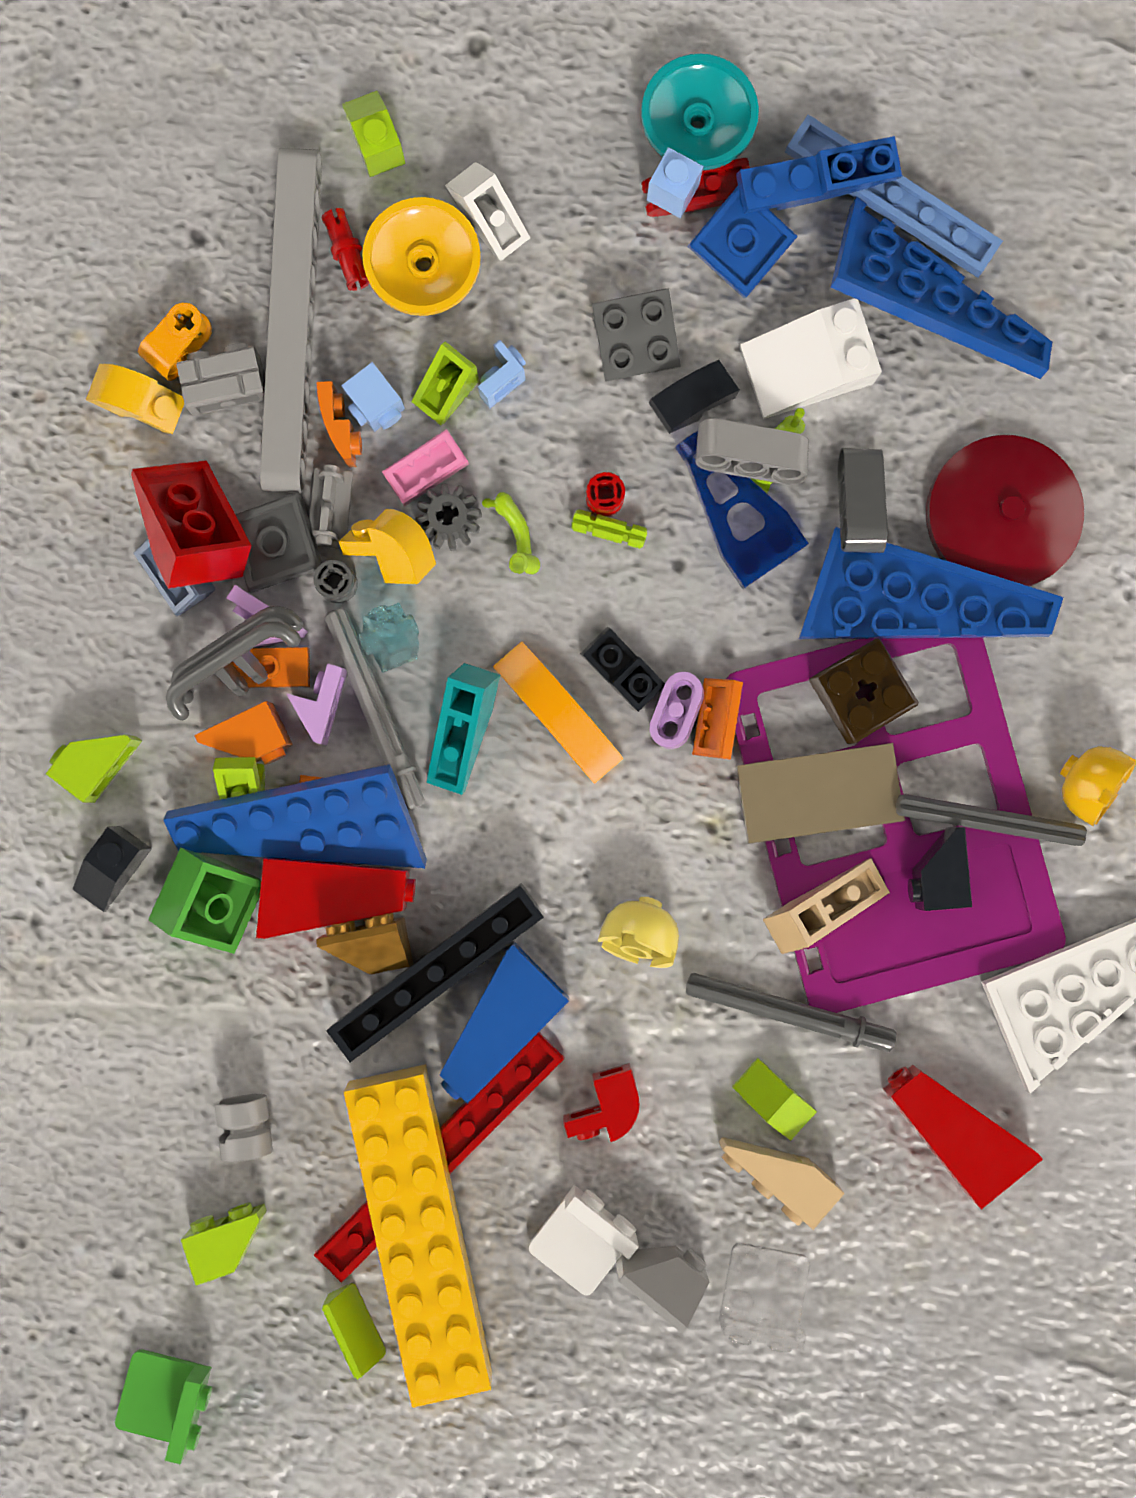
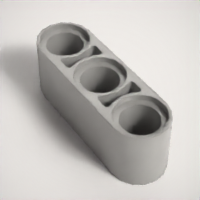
M707 419L702 421L698 427L696 464L698 467L708 471L780 484H799L807 478L809 440L804 435L723 419Z

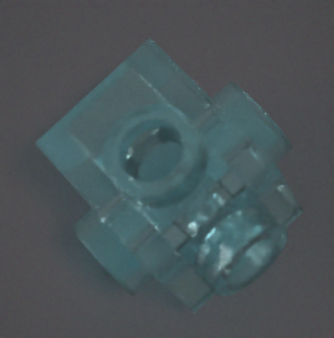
M400 603L389 607L386 605L378 606L363 616V632L359 633L360 643L367 656L373 654L382 673L418 659L419 640L417 636H419V630L411 614L405 615Z

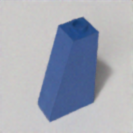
M515 941L505 952L439 1074L443 1079L441 1082L442 1087L455 1100L461 1097L468 1104L569 1002V996Z

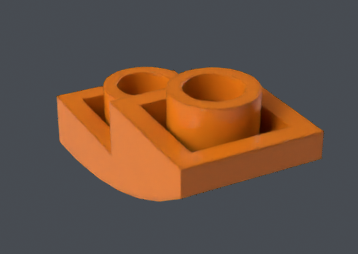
M332 381L316 382L320 411L329 437L347 466L356 467V455H362L361 432L355 431L349 419L339 420V417H345L343 393H338Z

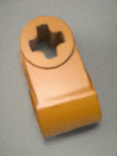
M184 302L176 304L157 327L140 343L138 355L166 380H175L179 377L177 362L186 361L188 354L199 351L212 335L211 322L206 315L202 314L192 304ZM189 320L195 324L191 330L185 326Z

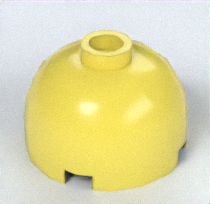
M640 897L639 901H626L617 905L606 916L601 927L598 942H603L601 947L605 951L626 961L638 964L639 958L652 959L650 967L668 968L674 964L678 950L679 932L677 923L667 911L661 908L662 903L650 897Z

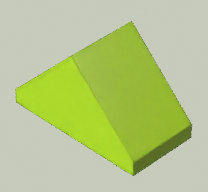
M446 341L443 342L411 402L440 426L443 425L479 382L476 366Z
M759 1058L751 1064L732 1086L768 1124L790 1141L817 1112Z

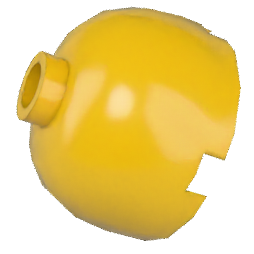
M1102 746L1088 749L1079 758L1071 755L1060 772V775L1066 778L1061 791L1063 801L1068 809L1094 827L1118 796L1117 793L1123 783H1126L1136 766V760L1119 750Z

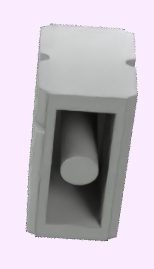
M235 343L226 346L223 353L210 355L207 351H197L188 354L186 361L177 362L184 404L193 416L264 401L265 375L260 355L254 346L248 347L246 343Z

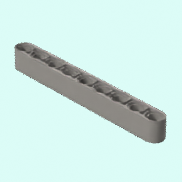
M279 148L277 156L260 482L263 491L303 493L305 487L322 179L320 150Z

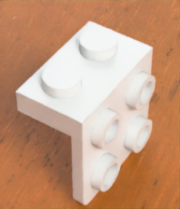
M574 1185L529 1243V1251L581 1294L590 1295L621 1255L628 1260L638 1248V1241L635 1233L636 1228L627 1219L619 1214L616 1217L603 1208L605 1204L589 1190L583 1192Z

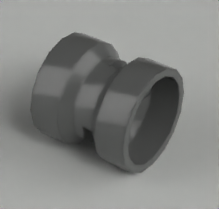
M327 560L321 563L314 573L316 590L332 603H345L357 591L358 580L353 571L344 562Z

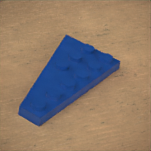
M856 196L849 208L830 288L1038 379H1041L1049 370L1053 343L1050 339L1016 314L1007 316L991 304L994 300L992 296L984 290L979 295L962 283L965 276L918 241L908 243L893 231L896 227L895 224L885 217L880 222L864 210L868 204Z

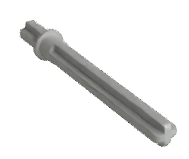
M344 608L334 610L325 617V620L385 765L390 764L407 809L416 808L425 801L414 775V771L417 769L415 766L411 767L348 612Z

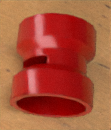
M602 472L590 479L586 490V504L592 514L612 517L621 510L626 489L620 477L611 472Z

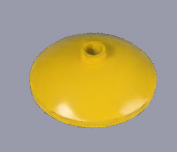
M414 197L401 200L381 212L371 224L366 234L362 253L367 279L378 297L397 311L417 316L438 314L449 310L462 301L476 282L481 262L479 241L470 221L454 206L439 199L429 197ZM422 261L431 263L430 268L426 271L419 270L417 266Z

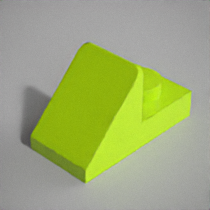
M255 757L215 758L213 773L220 800L265 790L264 764H256Z

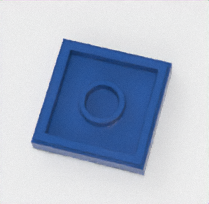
M737 186L687 247L745 299L798 236L769 209L744 214L739 187Z

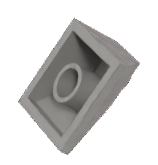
M677 1246L637 1249L629 1260L621 1255L616 1261L618 1281L683 1334L688 1328L710 1283L707 1272L704 1269L707 1266L706 1263L693 1251L688 1249L684 1253Z

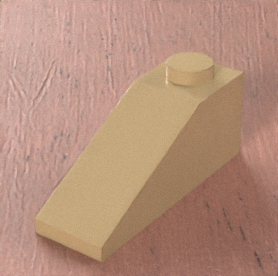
M870 858L790 901L764 918L763 921L781 954L811 946L890 892Z

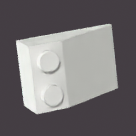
M856 298L819 309L739 346L763 419L873 385L882 372L859 301Z

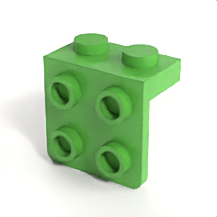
M144 1349L137 1350L131 1357L115 1418V1426L122 1431L169 1442L164 1461L180 1465L188 1450L195 1451L201 1435L202 1426L197 1423L200 1411L205 1412L210 1400L212 1386L207 1384L212 1367Z

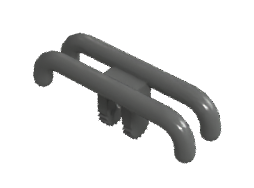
M269 606L258 611L182 662L173 671L170 680L171 685L168 687L166 694L167 707L172 715L178 720H186L189 716V709L185 704L191 703L194 698L190 689L214 673L239 697L249 691L248 683H246L243 676L240 675L231 662H234L255 683L261 684L266 681L268 674L265 667L259 663V660L249 650L264 640L273 637L281 639L289 647H297L301 642L298 631L303 628V621L300 616L291 609L282 606Z

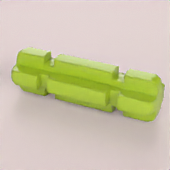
M581 509L575 511L571 524L573 531L586 534L588 531L592 532L594 537L622 544V541L628 542V546L639 549L643 548L648 533L646 527L633 524L631 527L627 526L625 521L599 514L594 517L591 516L592 512Z

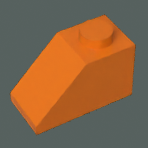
M264 701L194 735L197 743L238 757H255L256 762L262 760L264 765L285 757L284 749L293 745L274 704L268 701Z

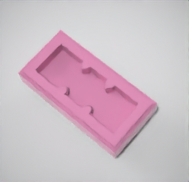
M446 429L383 470L382 473L402 504L406 506L426 493L427 490L432 489L469 465V462Z

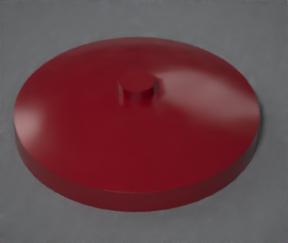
M1017 435L990 436L963 447L939 470L930 487L926 503L927 530L932 546L940 559L1026 586L1035 585L1049 578L1068 561L1077 547L1084 524V501L1081 488L1068 464L1046 445Z

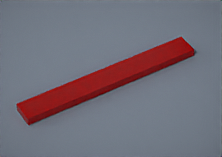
M540 1032L468 1104L464 1102L440 1126L450 1174L565 1059ZM367 1200L314 1253V1256L341 1283L377 1248Z

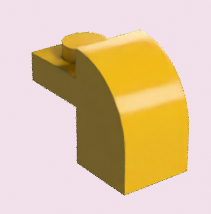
M99 364L86 397V401L116 415L133 417L167 434L174 433L184 406L182 395L157 384L158 381L114 364Z
M385 509L374 521L366 519L356 522L351 526V530L339 541L343 555L376 556L385 583L418 584L436 565L429 539L424 530L410 516L394 509Z

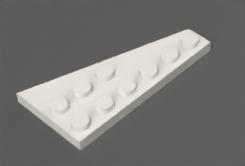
M1136 918L981 982L1024 1089L1031 1094L1041 1085L1039 1082L1051 1071L1062 1067L1068 1061L1067 1058L1082 1044L1092 1041L1134 1004L1133 1000L1136 998Z

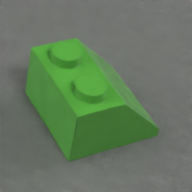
M180 847L148 920L171 937L235 954L260 898L261 879L212 857Z

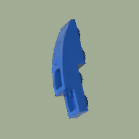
M895 136L821 150L814 156L739 170L736 177L743 212L747 214L777 208L778 211L846 195L902 177Z

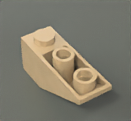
M724 1137L719 1140V1144L725 1152L721 1156L722 1159L738 1173L745 1169L755 1178L751 1184L767 1199H770L773 1195L784 1204L781 1208L782 1212L798 1226L804 1221L814 1230L845 1194L831 1177L807 1157Z

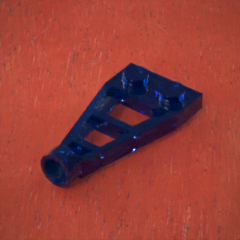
M698 431L681 441L675 449L688 467L720 557L741 588L745 589L805 548L809 543L788 512L750 478L726 474L736 485L738 492L723 504L717 503L707 486V478L715 472L698 467L696 458L693 457L697 451ZM739 503L751 505L763 516L765 521L764 527L744 541L737 540L733 536L727 521L729 510Z

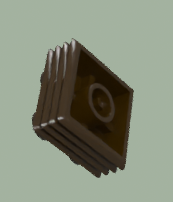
M879 638L868 642L809 679L810 684L847 744L857 743L919 704ZM859 681L862 685H870L872 691L869 693V701L865 697L860 699L856 697L855 692L860 689Z

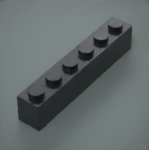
M520 883L333 1023L326 1030L349 1063H351L543 919L544 912L524 885Z

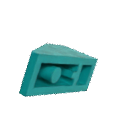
M464 663L448 676L426 783L460 795L465 792L493 711L500 674Z

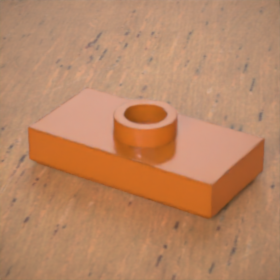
M308 647L252 648L249 650L267 671L268 678L261 684L255 683L234 662H231L240 675L243 676L246 683H248L249 688L310 687V649Z
M704 678V699L699 709L692 755L731 760L743 682Z

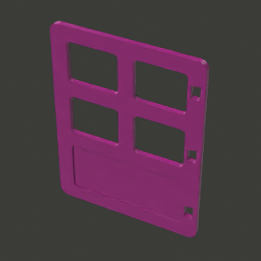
M856 639L743 669L726 677L727 680L743 682L735 730L743 765L773 761L757 701L761 693L809 681L810 677L874 639ZM881 639L892 658L945 644L952 646L970 711L963 717L896 735L889 734L885 726L858 741L854 746L836 751L893 743L898 769L900 764L976 744L982 750L997 810L1032 816L984 639ZM859 681L860 689L855 692L858 699L865 697L869 701V693L872 689L869 684L862 685ZM754 714L759 736L747 740L741 715ZM899 779L900 792L901 794H903V790ZM904 816L905 821L882 824L885 835L883 845L811 865L802 864L794 837L787 838L791 852L781 854L780 856H778L774 840L764 841L782 907L870 858L890 892L811 946L804 948L811 949L817 947L822 969L810 973L804 949L794 951L808 1005L839 1013L1032 961L1064 948L1066 936L1039 840L965 827L972 907L932 911L916 909L915 902H910L908 879H913L912 869L946 829L917 835L913 830L910 817Z

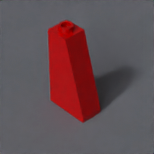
M264 858L256 938L266 939L403 911L407 908V902H414L416 879L409 878V869Z
M914 1065L908 1069L904 1066L896 1070L888 1078L889 1084L883 1088L887 1096L967 1196L981 1210L1043 1160L1039 1153Z

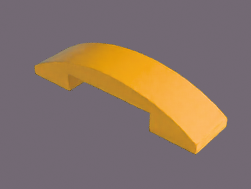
M522 641L493 666L594 784L624 759L585 711Z

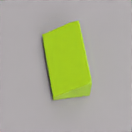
M349 1283L329 1293L323 1303L322 1310L353 1377H356L357 1380L363 1377L384 1357L386 1348L356 1284Z

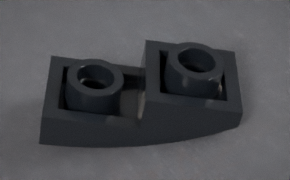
M717 360L668 386L652 397L649 405L670 434L699 421L705 411L735 399L740 389L720 360Z
M609 627L603 630L580 653L637 712L665 685L657 674L639 656H636Z

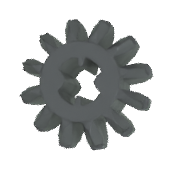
M443 483L440 488L442 495L438 497L432 489L426 491L431 503L418 502V509L426 514L419 515L415 518V521L420 526H427L423 530L428 539L435 536L433 540L434 548L440 549L446 539L448 540L450 551H455L457 548L455 539L460 538L463 544L468 546L471 541L465 532L479 533L480 526L471 520L481 518L482 512L480 509L471 508L476 503V497L473 494L463 498V486L458 485L451 495L448 485ZM446 510H452L454 516L459 513V516L452 519V525H445L443 519L439 521V518L445 517Z

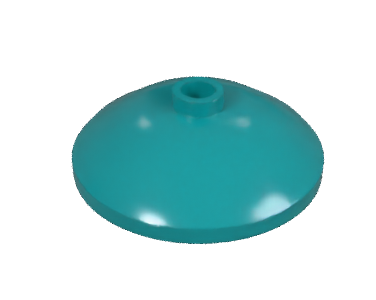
M701 53L678 57L661 67L646 87L641 109V119L645 135L651 146L660 156L663 157L669 147L702 165L703 170L722 167L741 155L754 136L759 117L757 95L752 83L744 72L724 58ZM699 121L704 127L697 129L691 123Z

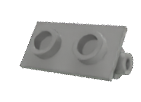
M324 465L323 469L314 468L309 521L317 547L341 549L339 541L348 532L354 472L340 471L339 467L334 465Z

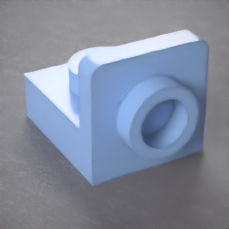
M498 340L493 346L495 355L503 366L501 368L494 366L481 377V384L478 386L480 398L490 409L526 380L523 368L526 364L525 360L514 346L511 345L506 348L501 340Z

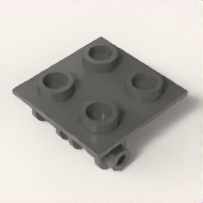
M669 288L592 303V319L594 328L597 331L605 382L681 367Z

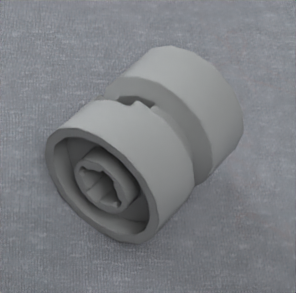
M249 1094L217 1101L214 1104L217 1126L224 1129V1133L218 1137L222 1161L238 1162L251 1160L273 1152L271 1129L264 1127V1122L269 1118L267 1095Z

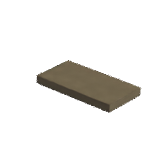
M893 743L736 766L748 844L905 821L904 816L896 813V802L901 792Z

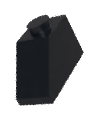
M108 826L83 859L72 890L101 911L106 912L152 848L122 826Z
M947 827L912 869L913 879H908V895L910 902H915L916 909L932 911L972 907L965 827Z

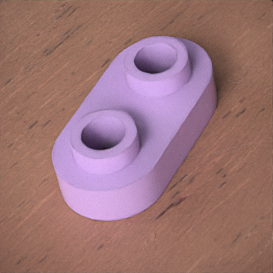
M678 672L670 676L664 685L649 727L652 739L663 748H678L690 736L704 699V687L695 675L689 672ZM683 687H689L692 690V694L687 700H681L678 696L680 689ZM670 723L677 724V733L674 736H666L665 727Z

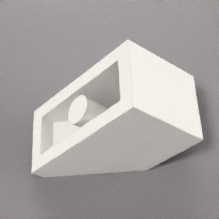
M473 163L445 185L461 213L470 221L475 232L499 261H502L530 239L528 232L496 175L479 163Z

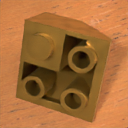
M393 913L371 917L365 920L366 925L357 927L355 921L331 925L325 928L326 934L316 939L318 948L370 975L407 968L413 964L405 918L394 919Z

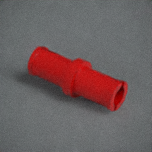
M335 208L337 217L334 218L332 209L322 215L321 219L323 224H325L333 245L330 249L333 259L339 261L348 290L356 291V282L359 283L360 289H363L370 283L360 255L362 247L359 239L354 238L345 210L343 208Z

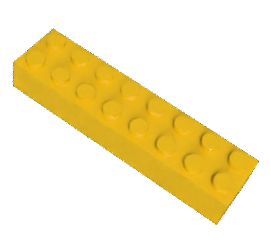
M424 1064L348 1081L344 1090V1097L411 1406L414 1408L489 1391L492 1385V1368L427 1066Z

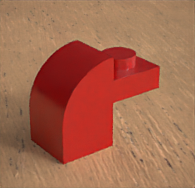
M630 1063L592 1074L599 1105L563 1115V1123L568 1138L577 1136L578 1140L590 1139L600 1134L599 1129L606 1127L610 1142H614L630 1131L637 1119L640 1104Z

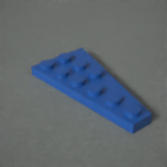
M835 527L799 639L1049 637L1053 633L1064 597L890 543H886L883 553L843 552L841 549L840 528Z
M390 764L169 810L163 819L178 851L181 847L197 853L424 869L427 862Z

